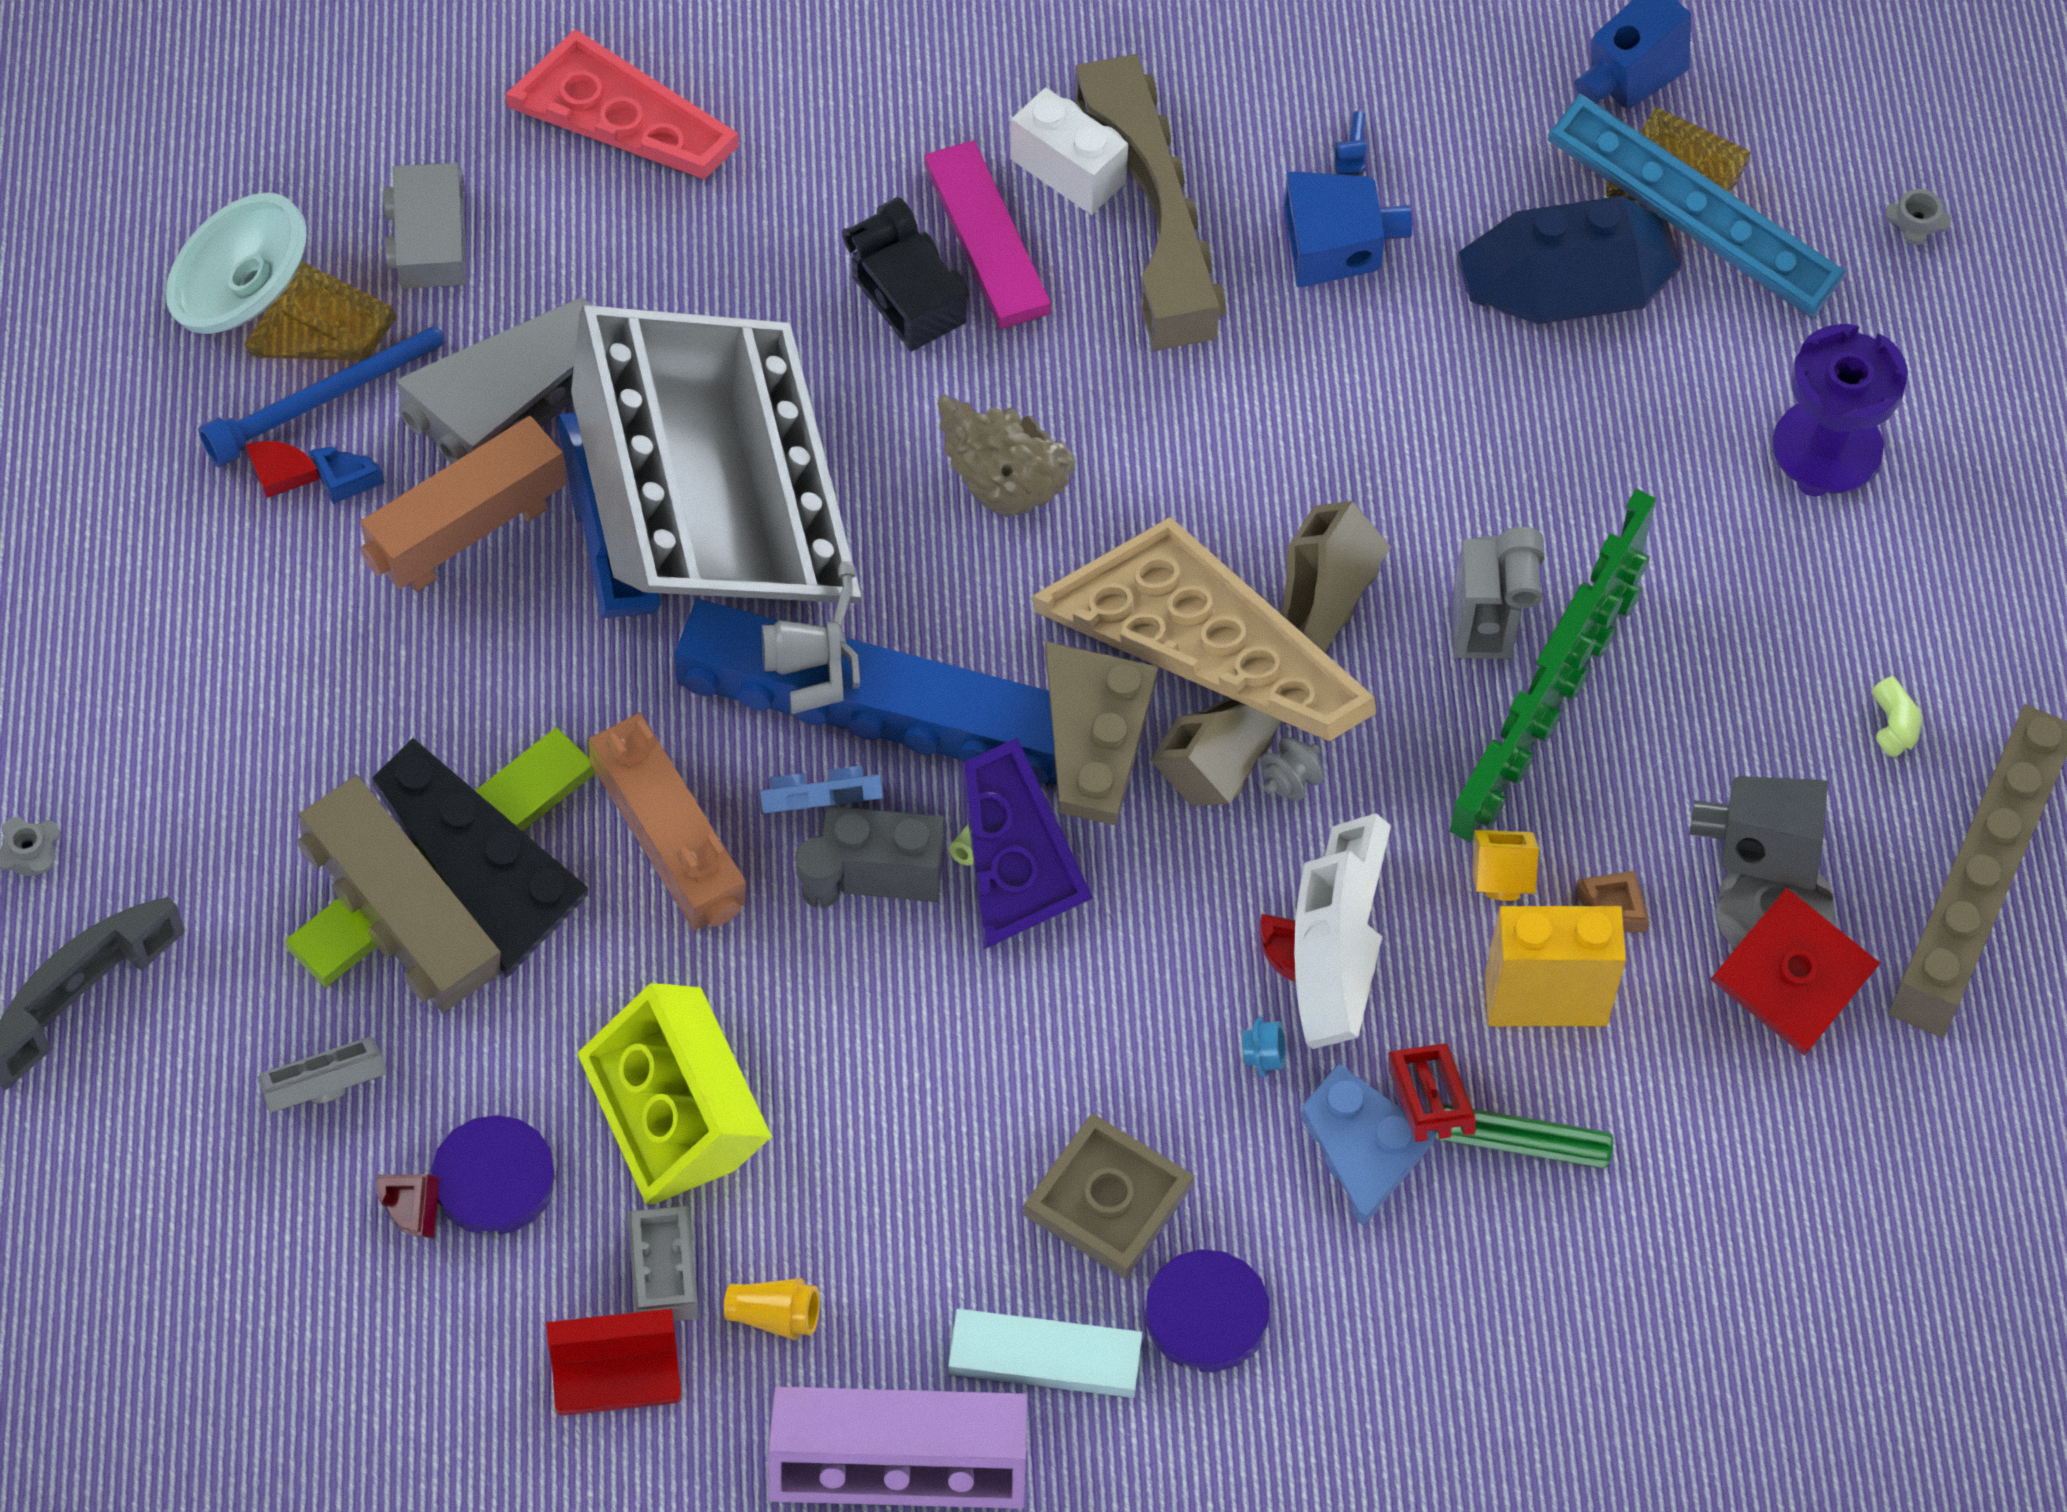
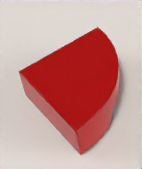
M259 441L245 445L247 455L266 498L319 480L318 471L313 461L303 451L292 445L276 441Z
M1262 914L1259 937L1264 955L1276 971L1296 983L1294 954L1295 920Z

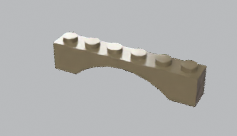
M1138 54L1076 65L1074 97L1076 104L1083 113L1102 126H1108L1116 130L1124 141L1128 143L1127 170H1129L1144 190L1155 214L1159 238L1153 257L1142 274L1140 310L1153 351L1217 339L1219 317L1226 315L1225 297L1220 283L1212 284L1209 273L1212 272L1210 249L1206 240L1198 241L1195 232L1198 229L1196 206L1192 198H1184L1181 189L1184 188L1185 183L1183 167L1179 156L1171 157L1168 146L1171 145L1169 123L1165 114L1157 115L1154 105H1157L1158 96L1152 73L1144 74Z
M1353 501L1313 506L1287 547V580L1283 607L1280 614L1324 653H1326L1340 628L1351 619L1353 607L1365 588L1378 576L1379 566L1391 549V546ZM1226 697L1200 712L1178 716L1150 761L1191 806L1230 804L1242 792L1245 786V779L1258 758L1271 746L1272 736L1282 721Z
M2024 704L1901 981L1888 1015L1944 1039L2066 759L2067 721Z

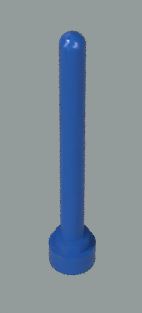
M430 327L238 421H235L233 418L223 421L218 417L198 427L201 442L212 462L217 467H221L239 458V451L246 448L247 441L441 347L445 340L444 333L437 327Z

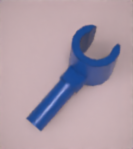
M1355 111L1352 115L1349 141L1335 143V166L1338 174L1365 171L1364 155L1367 152V142L1364 140L1363 134L1366 115L1362 111Z

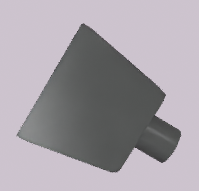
M1738 776L1732 780L1729 805L1694 800L1689 835L1724 840L1721 866L1727 871L1815 890L1824 838L1828 781Z

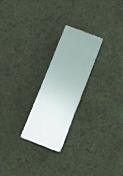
M956 1309L948 1375L1135 1398L1143 1332Z

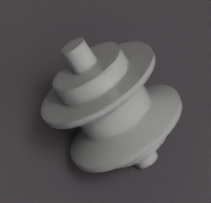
M1285 737L1279 743L1280 757L1273 753H1266L1261 758L1263 775L1267 782L1263 787L1269 795L1276 792L1282 797H1287L1293 801H1300L1305 796L1304 781L1311 785H1319L1323 781L1321 763L1317 756L1320 753V749L1316 744L1308 746L1304 742Z

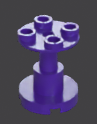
M1851 324L1827 326L1809 335L1802 344L1800 352L1795 357L1791 376V388L1798 404L1788 409L1776 424L1772 447L1774 456L1781 469L1797 482L1801 492L1809 496L1817 497L1824 495L1826 492L1843 493L1855 490L1865 485L1879 472L1884 442L1877 425L1888 420L1901 404L1907 382L1908 368L1898 347L1889 338L1878 332L1876 339L1867 334L1858 333L1860 326Z

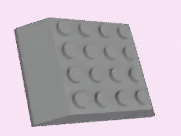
M583 305L579 314L571 394L613 578L647 593L838 602L843 589L842 579L838 577V566L844 561H849L852 564L853 562L790 322ZM855 576L852 578L853 591L849 603H858L862 597L857 577Z

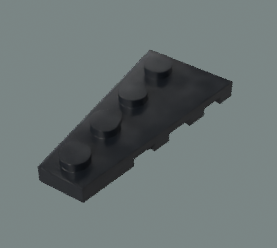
M412 738L372 777L373 788L415 846H418L433 869L500 950L501 970L507 978L588 896V887L416 739Z

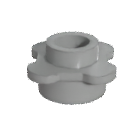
M1913 189L1906 192L1902 196L1900 203L1890 204L1885 213L1887 221L1897 224L1904 233V239L1914 245L1923 244L1926 237L1936 231H1946L1951 222L1949 214L1943 212V204L1940 198L1933 192L1925 189Z
M13 817L7 820L2 826V832L5 837L0 849V869L4 871L13 870L23 876H35L50 870L55 858L53 843L59 840L61 835L58 825L50 820L40 824L25 823L20 817ZM26 842L33 843V846L29 848H22L23 844Z

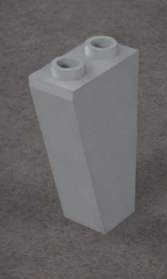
M580 297L403 376L397 381L401 402L399 413L402 419L415 433L421 434L425 432L437 443L442 455L451 464L528 416H531L542 427L573 402L571 387L579 314L583 305H593L583 297Z

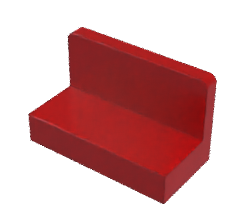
M672 1308L546 1322L547 1343L552 1363L554 1402L558 1415L564 1416L673 1404L681 1400L677 1341Z

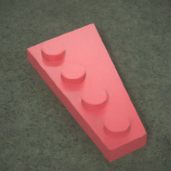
M574 29L505 94L507 108L704 180L739 147L738 133L577 29Z

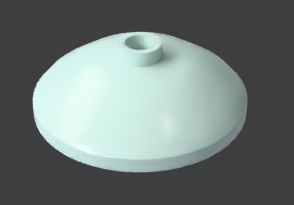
M258 193L238 199L213 214L187 240L172 265L166 285V303L171 315L189 331L210 334L240 327L266 311L292 282L303 259L306 243V223L300 210L288 198L282 195Z

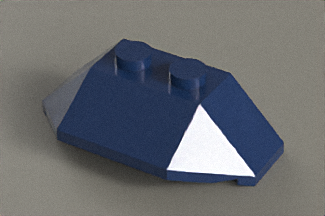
M1624 196L1516 211L1460 250L1457 257L1470 302L1482 306L1487 303L1503 313L1536 324L1644 309L1663 289L1669 279L1677 274L1681 267V261L1668 222Z

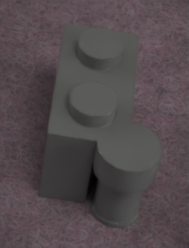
M826 806L822 837H812L804 841L798 847L795 855L797 876L803 883L802 896L804 900L812 907H816L817 897H820L822 908L833 905L840 895L838 881L842 876L844 894L938 902L944 859V816Z

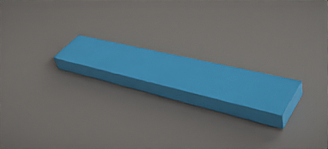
M1581 93L1548 134V141L1812 319L1845 278L1846 270Z

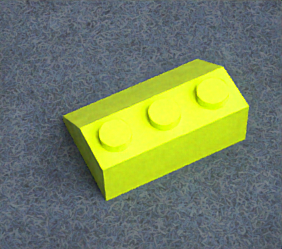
M650 983L577 1052L645 1204L659 1203L734 1172L772 1138L701 987Z

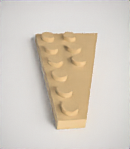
M1171 517L1032 595L1035 613L1329 742L1376 714L1375 697Z

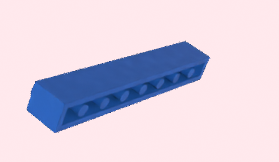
M698 598L695 600L674 653L678 685L685 686L688 690L698 695L712 696L715 694L738 700L745 706L759 711L772 709L791 714L790 691L828 682L829 674L827 664L785 675H780L776 671L764 672L761 640L762 625H774L779 620ZM846 638V644L858 654L859 689H852L851 665L841 654L843 701L793 714L807 724H828L850 730L853 734L863 739L876 740L881 738L904 744L912 751L920 754L930 755L937 753L960 759L962 762L1018 738L1039 784L1047 782L1056 785L1049 691Z

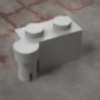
M458 163L393 166V187H384L383 195L386 220L394 219L395 236L385 237L387 268L397 269L402 289L467 285L465 195L463 194L465 187L463 170L459 168Z
M1515 527L1504 531L1499 537L1482 536L1477 539L1462 540L1451 600L1454 658H1512L1521 608L1536 606L1542 601L1543 597L1540 584V565L1545 560L1544 539L1538 530L1529 527Z

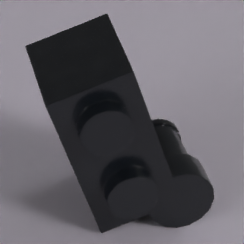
M896 197L878 206L877 214L850 228L843 229L842 238L849 253L854 252L852 258V278L909 351L912 352L966 323V299L969 298V290L961 274L956 269L949 270L939 258L938 249L929 234L926 232L919 233L915 217L907 203L902 198Z

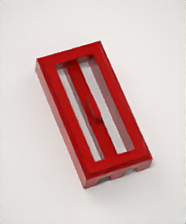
M1444 1043L1388 1052L1389 1071L1415 1143L1427 1141V1131L1433 1130L1437 1131L1439 1139L1451 1138V1128L1460 1127L1464 1136L1476 1134V1117L1448 1044ZM1436 1060L1454 1110L1445 1111L1427 1061ZM1412 1063L1430 1112L1428 1114H1424L1406 1064Z

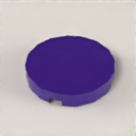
M500 1115L474 1118L452 1130L438 1147L431 1168L432 1175L440 1177L437 1202L447 1218L464 1230L482 1234V1231H498V1235L511 1233L531 1223L548 1205L554 1189L555 1171L552 1153L540 1132L520 1119Z
M1198 1249L1174 1257L1158 1270L1147 1291L1145 1322L1152 1342L1168 1360L1182 1367L1184 1363L1190 1367L1199 1368L1201 1372L1215 1373L1240 1365L1256 1352L1268 1326L1269 1298L1262 1279L1245 1261L1224 1251Z

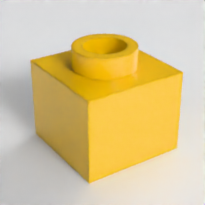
M1474 830L1472 878L1476 892H1485L1486 897L1501 901L1517 900L1521 897V893L1536 894L1539 847L1533 832Z

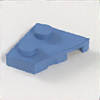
M863 766L828 770L829 781L806 784L804 773L770 777L771 789L758 791L761 814L881 799L883 794L880 774L864 776Z
M1339 1063L1302 1105L1301 1118L1313 1140L1318 1142L1324 1150L1326 1165L1333 1178L1340 1180L1353 1204L1352 1213L1357 1222L1363 1226L1366 1225L1434 1144L1436 1136L1434 1131H1427V1141L1415 1143L1404 1110Z

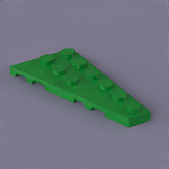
M1637 488L1634 490L1626 504L1627 513L1621 538L1610 533L1603 544L1600 556L1590 577V581L1594 585L1591 586L1583 582L1579 586L1536 661L1539 669L1532 680L1528 694L1520 690L1509 708L1510 713L1500 734L1504 742L1501 743L1493 739L1489 743L1455 802L1449 832L1471 842L1474 837V830H1478L1482 824L1489 828L1493 825L1506 800L1502 792L1510 781L1517 785L1521 782L1533 760L1534 754L1529 752L1537 739L1544 742L1549 739L1561 716V711L1557 709L1564 697L1573 700L1577 696L1588 675L1589 670L1585 668V665L1592 655L1597 658L1603 656L1615 633V628L1611 625L1619 614L1628 617L1633 610L1642 591V587L1637 585V583L1644 574L1650 560V556L1644 554L1643 551L1657 498Z

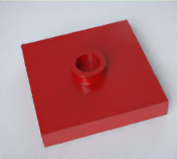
M1786 887L1710 980L1805 1056L1881 963Z

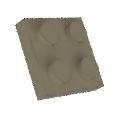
M1091 1113L1023 1205V1215L1126 1279L1193 1187L1194 1175Z

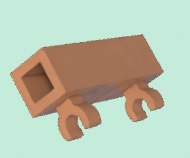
M531 416L526 417L360 520L365 541L360 550L364 560L377 576L385 573L399 590L411 583L413 589L418 592L436 580L433 568L522 512L527 522L547 510L545 498L567 485L563 452Z
M641 712L590 737L589 758L591 766L692 930L696 931L707 924H710L712 927L720 926L734 918L740 912L741 906L745 905L746 881Z

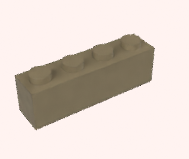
M355 775L298 814L301 837L297 839L300 850L313 867L318 869L324 865L336 880L332 883L333 889L347 910L354 913L359 909L371 922L372 926L368 928V932L373 942L386 957H390L393 954L397 956L407 969L403 973L407 984L422 1002L431 999L443 1014L501 973L500 950L358 775Z

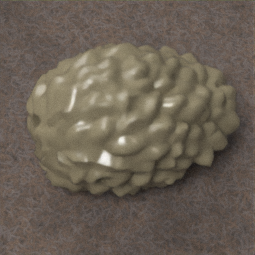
M946 394L940 396L937 404L942 416L939 427L945 433L944 451L951 458V467L962 476V481L967 483L968 490L976 499L983 503L985 508H989L995 513H1000L1004 517L1031 512L1034 506H1044L1052 501L1054 495L1064 492L1065 486L1069 483V476L1075 471L1074 456L1063 442L1050 440L1048 432L1040 430V425L1034 421L1033 416H1026L1021 420L1015 409L1008 408L1001 411L996 407L990 408L987 413H976L969 402L962 404L957 399H951Z

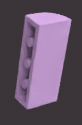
M775 1386L768 1449L769 1502L1024 1509L1027 1394Z

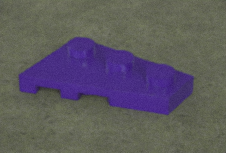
M1018 738L965 761L961 766L983 947L985 950L1093 899Z

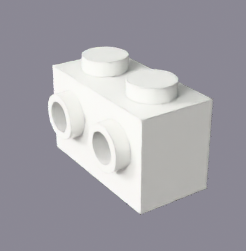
M1045 87L1011 118L1010 159L1089 214L1093 215L1126 183L1128 143L1124 141L1116 130L1108 126H1102L1083 113L1080 107L1072 100L1061 98Z

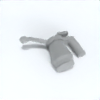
M844 561L838 566V577L842 579L843 589L832 622H826L825 627L782 620L777 621L774 625H762L761 640L764 672L776 671L780 675H785L825 664L828 666V682L790 691L791 715L843 701L841 654L851 665L852 689H859L858 654L846 644V638L841 627L853 591L852 578L856 576L855 567L849 561Z

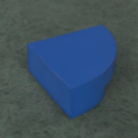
M324 447L309 451L310 459L317 468L319 479L333 504L385 483L380 467L365 455L358 456L348 452H340L337 447Z

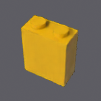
M1500 906L1484 973L1488 1026H1608L1626 963L1622 906Z

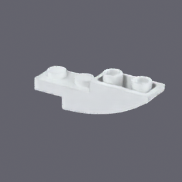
M1377 813L1332 826L1325 857L1305 862L1295 920V978L1305 1043L1312 1049L1358 1038L1363 1022V1015L1383 937L1367 923L1372 910L1375 890L1391 825Z

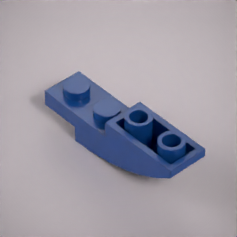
M576 413L559 414L557 423L576 522H583L600 617L612 618L656 614L661 606L659 593L643 592L613 578Z

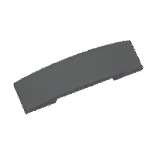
M165 897L116 913L70 940L35 971L13 998L0 1019V1086L5 1091L51 1051L43 1028L119 961L126 957L142 971L185 933L176 903L169 897Z

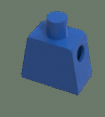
M1632 0L1598 30L1591 39V68L1574 81L1577 92L1596 104L1609 94L1622 107L1631 108L1690 69L1691 12L1677 0Z
M1287 172L1283 206L1296 287H1306L1375 272L1381 267L1384 240L1411 238L1412 215L1410 206L1380 207L1376 183L1372 178L1368 176Z

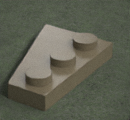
M1045 641V660L1048 674L1059 813L1117 826L1157 683L1158 666Z

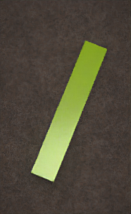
M555 727L475 791L520 830L524 831L595 775L596 772L590 764V759L565 734ZM339 898L285 939L290 953L325 988L377 948L368 932V928L372 926L371 922L359 909L351 913Z

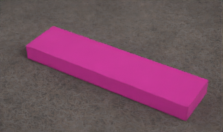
M975 140L924 154L925 169L999 329L1050 315L1051 302Z

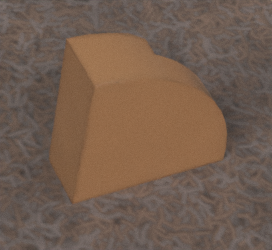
M1635 871L1578 879L1575 889L1583 906H1622L1624 931L1647 932L1649 919Z

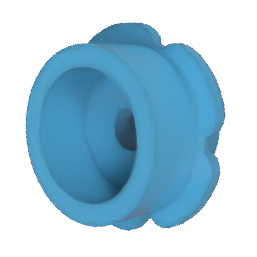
M1258 1017L1254 1021L1252 1029L1243 1031L1242 1050L1246 1066L1255 1065L1259 1075L1262 1077H1266L1269 1070H1283L1285 1068L1286 1045L1281 1022H1265L1263 1017Z

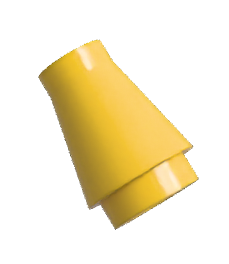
M803 1278L752 1284L730 1283L728 1285L724 1298V1317L726 1321L740 1322L792 1340H797L800 1335L811 1336L815 1332L820 1310V1294L816 1285H806Z

